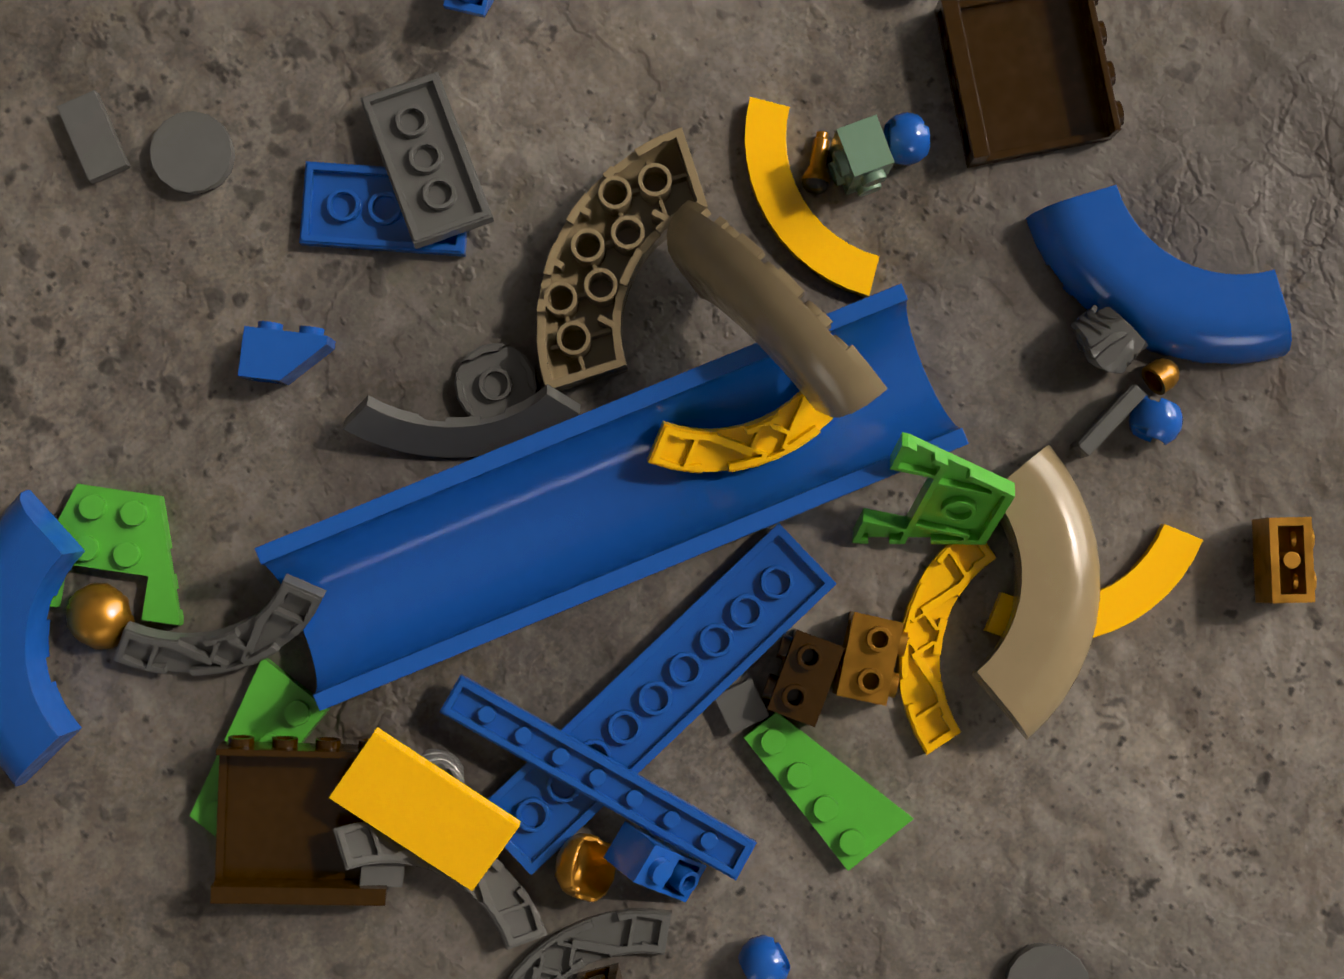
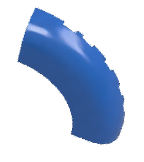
M1117 185L1057 202L1032 213L1026 218L1040 254L1046 265L1052 268L1064 285L1062 288L1070 296L1073 295L1087 310L1093 305L1098 307L1096 312L1105 307L1113 309L1146 341L1148 346L1145 349L1164 356L1170 355L1192 360V362L1227 363L1231 365L1285 356L1290 351L1292 342L1291 323L1275 269L1253 274H1224L1194 267L1175 258L1160 248L1140 229L1128 212Z
M31 490L21 492L0 516V768L15 786L25 784L82 729L64 703L56 681L51 682L46 657H50V619H47L52 598L57 596L66 575L85 550Z

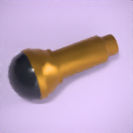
M825 131L816 132V138L813 139L810 166L807 167L802 176L803 188L811 194H821L830 185L828 169L826 168L829 133Z

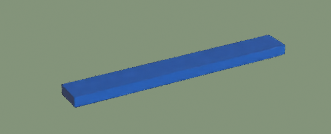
M463 674L459 676L440 710V713L734 880H737L757 844L756 840Z

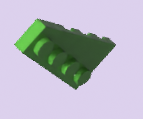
M269 658L260 661L224 741H228V736L252 735L255 737L254 742H272V737L294 736L298 737V743H303L330 710V707L319 711L313 693ZM217 755L190 814L191 818L215 837L217 834L220 755Z
M773 712L743 736L848 871L914 819L779 713Z

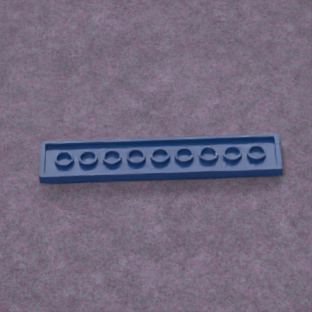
M778 523L561 730L638 774L837 583ZM528 762L488 799L521 821L519 828L505 848L530 875L539 869L604 806Z

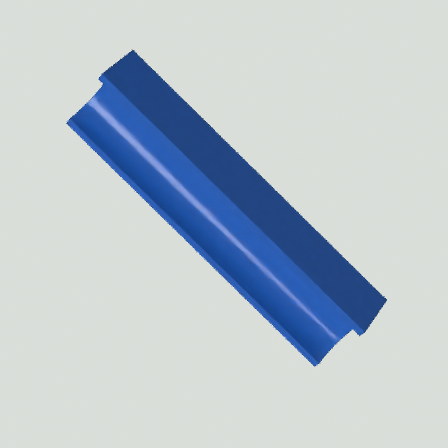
M902 284L827 313V316L833 321L831 324L832 328L829 329L830 333L837 335L848 346L854 345L888 389L867 406L843 417H834L820 430L816 437L777 460L735 472L718 471L702 473L671 470L650 464L647 461L662 421L691 428L713 429L731 427L753 421L776 410L800 391L773 359L757 343H754L256 547L255 551L261 565L266 566L280 584L286 574H290L327 590L314 616L303 629L316 672L317 688L313 696L319 711L350 700L901 473L900 471L890 470V455L902 432L916 436L948 452L969 444L963 428L956 426L943 409L925 373L910 330L907 316L908 298Z

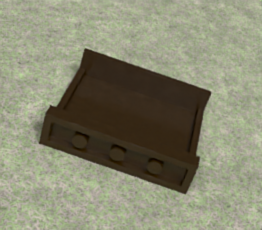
M938 0L934 12L967 168L1111 140L1121 130V125L1124 124V110L1119 100L1116 101L1113 85L1116 81V74L1112 61H1107L1104 46L1107 43V31L1104 22L1098 21L1095 7L1098 5V0Z
M252 735L228 736V741L220 743L216 749V755H220L215 880L211 885L210 904L386 905L387 885L360 886V867L345 871L332 831L334 828L357 822H365L329 797L369 738L359 739L358 744H341V738L319 737L315 739V743H298V737L275 736L272 737V742H254L255 737Z

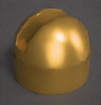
M1156 359L1142 369V377L1146 385L1158 395L1168 392L1179 380L1180 371L1178 366L1169 359Z

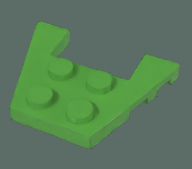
M902 432L890 455V470L924 476L927 479L906 516L863 508L853 528L852 542L868 544V537H889V544H905L908 537H931V544L985 545L1015 498V483L916 436Z
M77 484L58 519L85 550L74 566L147 576L148 581L141 620L183 625L184 615L183 609H180L177 593L179 585L177 574L174 573L170 550L173 548L164 496ZM65 579L57 596H53L50 604L51 607H61Z

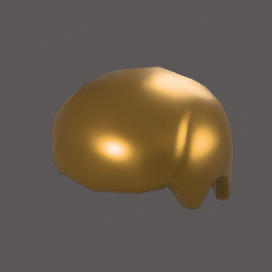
M91 583L77 590L69 599V605L66 607V621L71 634L80 643L95 650L113 649L118 646L125 626L129 621L135 622L131 614L129 599L121 591L108 583Z
M579 833L571 836L564 843L556 857L555 876L562 891L574 898L588 902H596L605 896L614 881L616 868L603 858L611 844L602 841L598 836Z

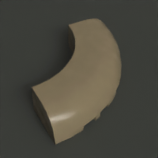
M682 127L648 141L634 149V152L614 167H609L589 191L584 193L568 215L566 223L548 255L537 304V347L545 386L548 384L558 391H563L628 371L623 350L622 323L626 301L635 277L653 251L667 239L671 218L682 204L690 200L708 208Z
M690 200L681 205L671 218L667 231L668 252L675 266L701 298L712 303L729 316L773 359L816 411L830 417H843L867 406L888 389L854 345L848 346L837 335L830 333L829 329L832 328L831 324L833 321L827 314L822 312L813 302L808 300L803 303L800 300L805 295V291L782 268L778 270L770 262L764 264L761 261L765 257V253L745 234H739L723 217L720 216L715 221L709 219L708 217L711 213L707 207Z
M1050 445L1043 448L1006 478L1015 483V498L1000 520L1009 545L1012 548L1015 562L1012 611L1005 631H1003L993 651L971 673L1026 740L1051 717L1079 676L1090 650L1097 624L1100 602V564L1097 541L1090 515L1077 485L1066 466Z

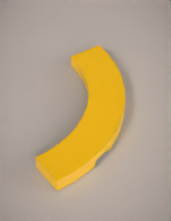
M750 97L745 120L744 146L746 164L752 191L767 224L791 255L818 274L820 278L847 292L865 298L869 297L879 256L848 244L825 227L812 213L795 184L787 156L786 130L790 107Z
M799 391L776 410L753 421L731 427L713 429L691 428L662 421L647 461L660 467L689 473L735 472L753 468L777 460L800 448L816 437L820 430L834 417L816 411Z
M1160 524L1153 541L1131 569L1112 584L1100 589L1099 610L1093 638L1115 631L1133 622L1157 605L1184 576L1193 562L1203 539L1166 524ZM999 592L984 631L1002 636L1011 615L1014 596Z
M987 543L985 545L946 544L925 568L914 587L905 609L902 631L908 632V641L904 656H897L899 689L908 722L915 738L926 755L961 733L946 700L940 674V655L947 619L954 603L970 581L985 566L996 559Z

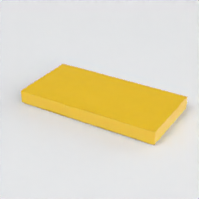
M378 727L329 797L471 891L480 882L521 823L520 820Z

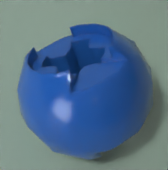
M908 112L897 114L885 124L884 136L895 164L909 166L920 162L928 155L930 149L929 126L924 125L925 121L918 114Z
M1147 395L1130 412L1128 422L1132 434L1148 442L1155 438L1163 442V445H1167L1176 439L1182 430L1183 416L1177 404L1164 398L1157 402L1149 399Z
M767 935L752 937L742 946L738 960L747 979H787L790 964L779 942H774L773 937H768Z

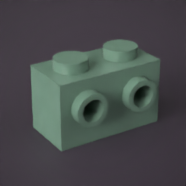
M877 114L836 129L829 148L833 162L828 163L834 184L836 186L842 185L845 195L857 192L859 197L869 195L881 189V183L887 178L894 164V159Z

